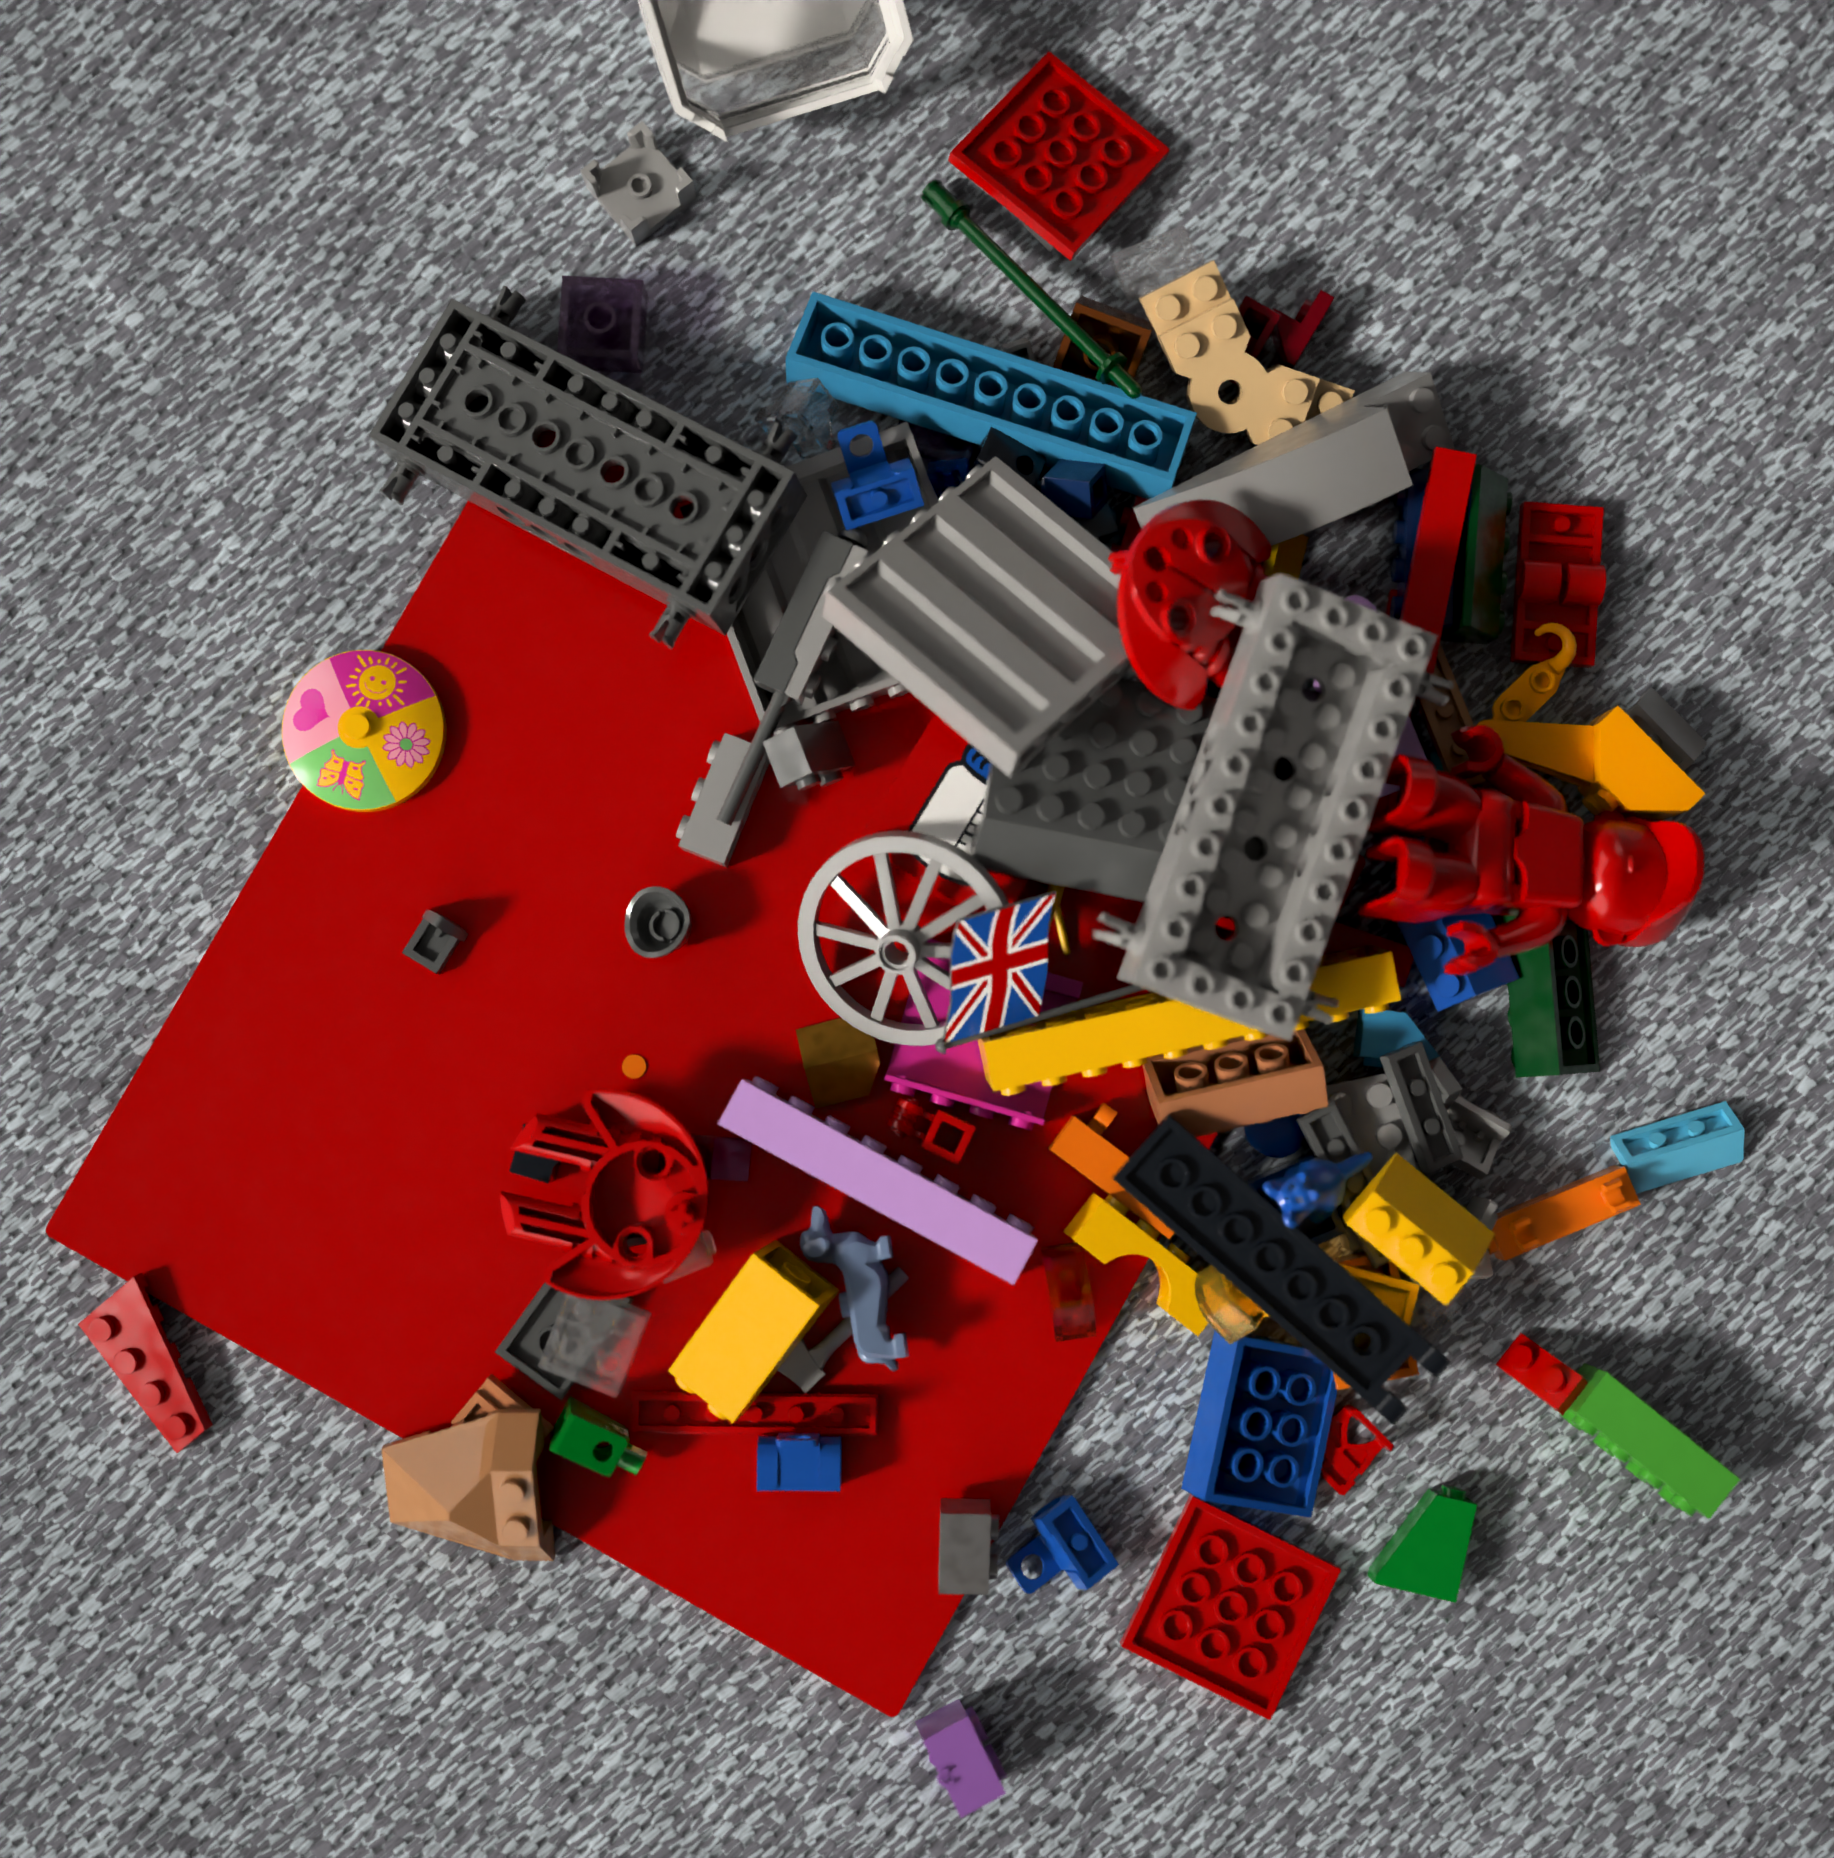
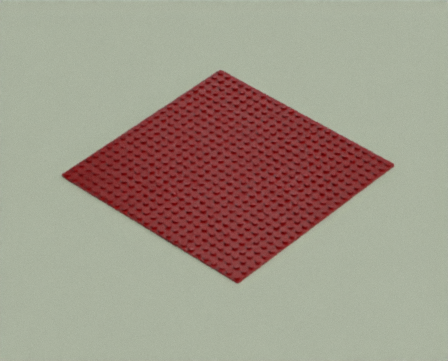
M543 432L537 440V446L545 448L553 444L556 432ZM611 467L606 472L605 482H618L624 475V467ZM468 501L381 652L394 655L406 661L417 669L430 682L441 701L447 730L445 749L437 770L429 782L407 801L389 809L373 812H357L338 808L316 797L302 785L47 1224L46 1234L127 1282L132 1277L143 1273L148 1284L144 1289L148 1294L402 1439L427 1431L434 1433L450 1428L453 1425L451 1423L452 1420L491 1374L497 1377L533 1409H541L542 1417L553 1426L570 1396L625 1425L629 1430V1443L647 1452L644 1463L636 1475L616 1465L612 1475L607 1477L550 1451L549 1433L544 1439L545 1447L536 1462L542 1519L552 1520V1524L885 1715L895 1717L900 1713L964 1594H939L941 1498L990 1499L991 1514H999L1000 1531L1149 1259L1143 1255L1128 1254L1104 1264L1063 1232L1092 1193H1095L1103 1200L1109 1194L1048 1149L1071 1116H1075L1087 1125L1100 1105L1105 1103L1115 1110L1117 1115L1101 1136L1130 1157L1158 1125L1148 1099L1143 1065L1131 1068H1124L1123 1063L1106 1066V1073L1092 1077H1083L1082 1072L1066 1075V1082L1052 1085L1043 1117L1045 1119L1044 1124L1034 1123L1031 1131L1008 1124L1009 1115L994 1112L993 1119L969 1113L971 1105L955 1100L954 1106L951 1108L930 1102L932 1093L916 1089L913 1097L890 1090L892 1082L884 1079L895 1043L873 1037L880 1065L869 1095L814 1108L812 1115L823 1121L830 1115L849 1125L851 1128L847 1134L862 1141L863 1137L867 1135L886 1145L884 1154L898 1161L902 1154L921 1164L923 1169L920 1173L934 1180L937 1174L956 1183L960 1187L957 1192L959 1195L970 1200L973 1194H976L991 1202L997 1207L994 1214L1005 1220L1011 1213L1031 1224L1033 1227L1031 1234L1038 1241L1014 1285L752 1143L748 1181L708 1179L709 1203L707 1216L700 1237L690 1255L668 1278L649 1290L634 1295L635 1299L562 1400L495 1353L543 1286L542 1278L545 1266L565 1254L561 1251V1247L508 1235L502 1214L501 1191L571 1207L573 1203L581 1205L582 1193L587 1190L584 1185L589 1172L580 1170L579 1165L562 1162L556 1180L549 1184L509 1172L515 1151L511 1150V1147L521 1132L523 1124L528 1123L539 1113L590 1125L592 1120L582 1106L585 1090L617 1089L642 1095L660 1104L676 1116L689 1133L745 1139L719 1125L718 1122L741 1080L748 1079L752 1081L754 1076L761 1077L779 1087L775 1095L789 1101L791 1096H795L815 1107L802 1061L796 1029L841 1017L822 999L811 982L803 964L798 941L800 906L808 885L817 871L837 851L859 839L935 713L911 692L896 698H890L889 694L873 699L875 705L863 711L852 713L851 708L836 713L837 719L834 721H839L856 765L842 772L844 779L829 786L821 787L818 784L802 791L798 790L797 785L780 788L770 763L728 867L684 851L678 846L681 839L676 837L677 829L683 816H691L696 801L691 800L692 793L700 777L706 779L712 765L706 761L715 740L721 742L724 733H728L751 743L760 725L727 634L724 636L704 624L689 618L674 643L673 649L668 648L663 641L658 643L649 634L653 631L667 608L666 604ZM684 501L679 503L674 510V517L684 519L679 507L692 502ZM1360 854L1357 856L1336 917L1365 866V859ZM868 856L847 866L840 874L887 924L875 860ZM892 870L902 921L907 916L919 886ZM1029 880L1016 902L1046 894L1049 884ZM829 885L820 907L819 921L876 935L835 889ZM654 886L663 887L675 892L686 903L692 918V932L688 941L680 949L659 958L643 957L631 948L626 938V910L631 899L640 890ZM1065 887L1060 906L1067 932L1070 954L1064 955L1062 952L1053 915L1048 933L1047 972L1083 982L1079 999L1076 1001L1133 985L1117 979L1127 949L1100 939H1094L1093 933L1094 930L1109 933L1116 932L1115 929L1098 920L1103 912L1136 925L1144 902L1130 899L1125 900L1120 897ZM930 893L917 925L922 928L954 907ZM426 909L445 916L468 933V937L464 942L460 941L440 975L402 953L421 923ZM956 923L930 939L943 943H952ZM1215 926L1216 935L1221 940L1229 939L1234 933L1233 931ZM819 936L822 952L831 973L837 972L875 953V950ZM894 942L898 950L908 953L907 948L902 943ZM879 966L840 986L856 1002L872 1011L885 970ZM899 974L884 1016V1018L897 1022L902 1021L910 993L902 974ZM1142 990V991H1139V992H1136V993H1132V994H1129V995H1125V996H1122V997H1119V998H1115V999H1112V1000H1109V1001H1105V1002H1102V1003H1099V1004L1108 1003V1002H1112V1001H1117V1000L1126 999V998L1135 997V996L1144 995V994L1153 993V992H1150V991H1148V990ZM632 1054L641 1056L646 1062L645 1073L636 1079L627 1077L622 1070L624 1059ZM898 1098L904 1100L905 1098H915L922 1101L920 1105L925 1108L924 1111L935 1115L939 1109L976 1127L959 1165L921 1148L923 1140L914 1135L912 1137L906 1135L904 1139L895 1135L896 1132L891 1130V1126L886 1123L888 1118L893 1115L892 1110L896 1108L895 1103ZM1218 1132L1195 1138L1209 1149ZM650 1150L646 1156V1165L653 1172H661L658 1171L659 1151ZM817 1205L826 1210L830 1229L834 1234L855 1231L860 1232L874 1242H877L881 1236H891L894 1258L885 1259L882 1261V1264L885 1266L888 1275L897 1267H900L909 1279L888 1299L886 1323L890 1327L892 1339H894V1335L906 1332L909 1356L895 1358L899 1364V1368L895 1371L889 1369L884 1363L868 1364L859 1358L852 1334L834 1351L823 1368L826 1374L808 1391L879 1393L878 1436H830L842 1437V1479L840 1491H757L758 1437L778 1435L631 1433V1392L633 1390L685 1391L676 1383V1377L668 1371L752 1254L774 1240L780 1242L839 1289V1292L803 1337L808 1349L821 1342L845 1319L842 1316L839 1293L846 1292L842 1270L833 1263L809 1261L803 1255L800 1247L802 1232L811 1226L813 1206ZM1130 1210L1124 1215L1135 1225L1141 1219ZM1160 1233L1159 1236L1156 1238V1241H1157V1242L1159 1241V1239H1160L1161 1236H1162L1161 1233ZM647 1244L632 1246L629 1249L634 1253L642 1254L646 1251ZM777 1371L761 1392L804 1391L787 1376ZM603 1441L599 1442L596 1446L606 1447L610 1443ZM990 1540V1547L994 1540Z

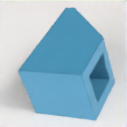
M1364 1009L1358 1011L1353 1057L1364 1058L1363 1066L1383 1068L1380 1056L1412 1042H1422L1429 1061L1439 1057L1438 1053L1407 1013L1386 1010L1367 1014Z

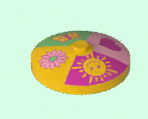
M353 650L339 653L323 660L311 668L297 683L284 710L282 742L287 761L293 773L305 788L316 797L345 810L357 812L381 811L407 801L417 794L432 778L440 764L445 749L446 718L435 689L412 665L394 655L381 651Z

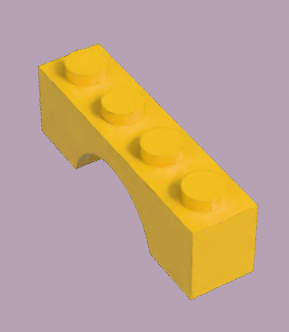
M1092 1193L1063 1232L1104 1264L1128 1254H1138L1150 1258L1156 1266L1160 1280L1156 1304L1195 1335L1199 1336L1228 1298L1217 1289L1221 1281L1203 1267L1198 1272L1186 1265L1191 1257L1171 1243L1167 1249L1159 1244L1156 1238L1160 1233L1142 1219L1136 1225L1127 1219L1124 1215L1129 1209L1110 1194L1103 1200L1095 1193Z

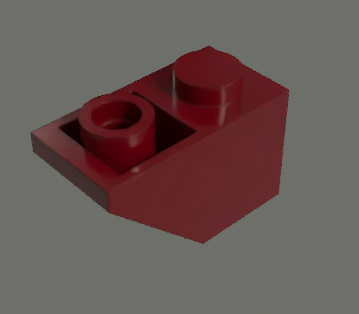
M690 1133L701 1152L708 1179L748 1181L752 1142L746 1139ZM659 1151L658 1171L662 1172L666 1166V1159Z

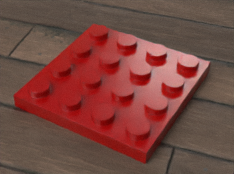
M1048 51L950 152L948 161L1071 261L1164 162L1170 152V148Z
M1190 1494L1126 1628L1120 1645L1271 1721L1341 1572V1568L1208 1501Z

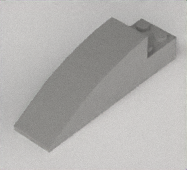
M1405 371L1133 507L1140 528L1142 529L1159 512L1177 503L1191 500H1214L1231 505L1248 516L1259 527L1270 545L1273 546L1345 517L1412 486L1409 471L1430 461L1433 449L1436 446L1454 449L1431 372Z

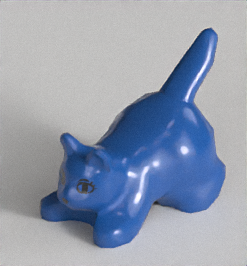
M1364 1152L1336 1164L1328 1160L1314 1158L1289 1168L1283 1178L1265 1182L1263 1190L1280 1205L1283 1212V1222L1287 1227L1295 1228L1307 1216L1312 1222L1320 1223L1330 1217L1334 1210L1344 1201L1346 1181L1363 1170L1372 1161L1373 1154Z

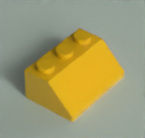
M1397 1152L1342 1215L1346 1224L1444 1305L1451 1301L1474 1274L1495 1236L1492 1230Z

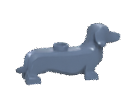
M817 1205L813 1206L811 1226L802 1232L800 1237V1247L803 1255L809 1261L833 1263L842 1270L846 1292L839 1293L840 1308L843 1318L850 1317L854 1342L859 1358L868 1364L884 1363L892 1371L897 1370L899 1364L895 1358L909 1356L906 1332L898 1333L892 1339L890 1327L886 1323L890 1283L888 1272L882 1261L894 1258L891 1236H881L877 1242H874L860 1232L853 1231L834 1234L830 1229L826 1210Z

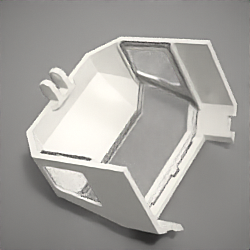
M637 0L655 60L675 113L726 142V137L878 90L885 94L893 80V75L913 41L903 0Z

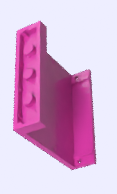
M933 939L927 940V943H943ZM926 957L950 973V958ZM917 970L938 1022L946 1021L950 1004V991ZM1047 972L1040 1012L1076 1002L1079 999L1083 982ZM909 993L901 1023L923 1024L911 993ZM978 1040L946 1049V1054L939 1053L935 1045L908 1046L895 1044L884 1079L892 1082L890 1088L892 1091L913 1097L916 1089L932 1093L930 1102L953 1108L955 1100L971 1105L969 1113L993 1119L994 1112L1009 1115L1008 1124L1031 1131L1034 1123L1044 1124L1045 1119L1043 1117L1052 1086H1042V1082L1039 1081L1025 1084L1026 1090L1017 1094L1002 1095L1001 1090L993 1091L985 1078Z

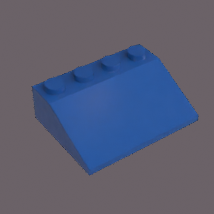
M1215 1327L1181 1489L1204 1501L1311 1518L1338 1391L1335 1386L1333 1372L1303 1345Z

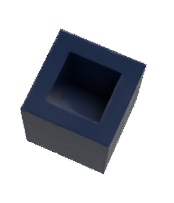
M1060 459L1043 477L1041 493L1069 517L1093 519L1108 501L1105 464Z

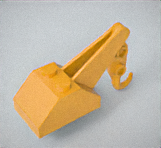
M1548 623L1537 628L1534 632L1537 637L1545 633H1554L1559 636L1562 641L1561 651L1555 657L1532 665L1525 670L1494 701L1492 718L1482 720L1476 725H1486L1493 728L1503 742L1504 753L1524 766L1577 785L1578 791L1585 797L1582 800L1583 804L1594 815L1609 810L1610 812H1620L1624 819L1635 816L1649 820H1665L1689 811L1705 793L1618 705L1597 716L1588 725L1526 722L1556 693L1565 669L1571 664L1576 655L1577 648L1575 636L1562 624Z

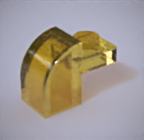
M1212 1265L1198 1272L1195 1279V1296L1198 1306L1208 1323L1229 1345L1258 1328L1265 1315V1312Z

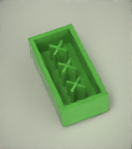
M1584 1363L1577 1373L1588 1384L1564 1415L1560 1414V1416L1580 1431L1583 1430L1591 1437L1596 1434L1597 1436L1593 1442L1610 1456H1615L1623 1463L1629 1461L1625 1468L1642 1482H1647L1659 1490L1657 1494L1673 1507L1681 1509L1691 1517L1697 1512L1710 1519L1740 1481V1478L1608 1372Z

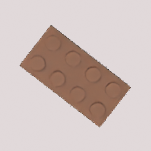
M1305 1029L1294 1031L1291 1041L1271 1035L1262 1039L1246 1041L1244 1036L1228 1039L1229 1045L1222 1048L1205 1050L1204 1046L1200 1045L1187 1048L1188 1054L1177 1058L1164 1059L1163 1054L1148 1057V1063L1143 1065L1148 1099L1157 1123L1159 1124L1169 1114L1194 1137L1216 1132L1224 1133L1233 1128L1255 1123H1267L1273 1119L1294 1114H1307L1315 1109L1328 1107L1324 1067Z

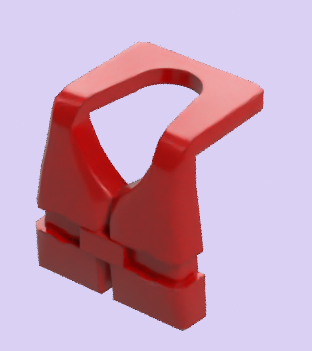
M1345 1405L1332 1416L1321 1476L1339 1495H1345L1355 1484V1478L1364 1473L1382 1448L1392 1451L1394 1445L1358 1409L1351 1405ZM1354 1417L1371 1431L1375 1438L1363 1444L1348 1443L1347 1428L1350 1418Z

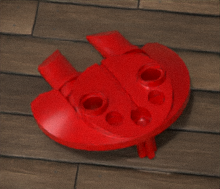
M1191 500L1172 505L1155 515L1141 529L1129 549L1111 552L1108 560L1113 563L1110 571L1115 575L1120 574L1117 596L1118 623L1122 643L1133 669L1146 687L1158 698L1186 711H1194L1204 699L1207 678L1222 689L1236 651L1230 645L1229 637L1226 636L1233 630L1236 624L1210 615V610L1213 607L1230 608L1216 600V594L1220 589H1223L1227 593L1253 603L1261 580L1269 578L1264 574L1262 565L1259 564L1269 559L1271 555V545L1267 538L1248 516L1231 505L1220 501Z
M617 1089L585 1090L582 1106L592 1120L590 1125L538 1113L526 1124L511 1147L512 1151L579 1165L580 1170L589 1172L584 1185L587 1190L582 1193L581 1205L573 1203L570 1207L501 1191L502 1214L508 1235L561 1247V1251L565 1253L545 1266L542 1278L544 1283L565 1294L590 1300L622 1299L642 1293L658 1285L678 1269L690 1255L700 1237L707 1216L709 1203L708 1176L704 1160L695 1140L686 1127L666 1108L651 1099L629 1091ZM650 1150H658L665 1156L666 1166L662 1172H653L647 1167L646 1155ZM638 1232L646 1238L647 1249L644 1253L637 1254L629 1249L627 1238L630 1233Z

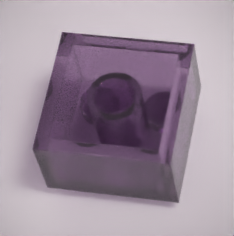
M562 275L557 352L594 371L643 374L648 294L643 280Z

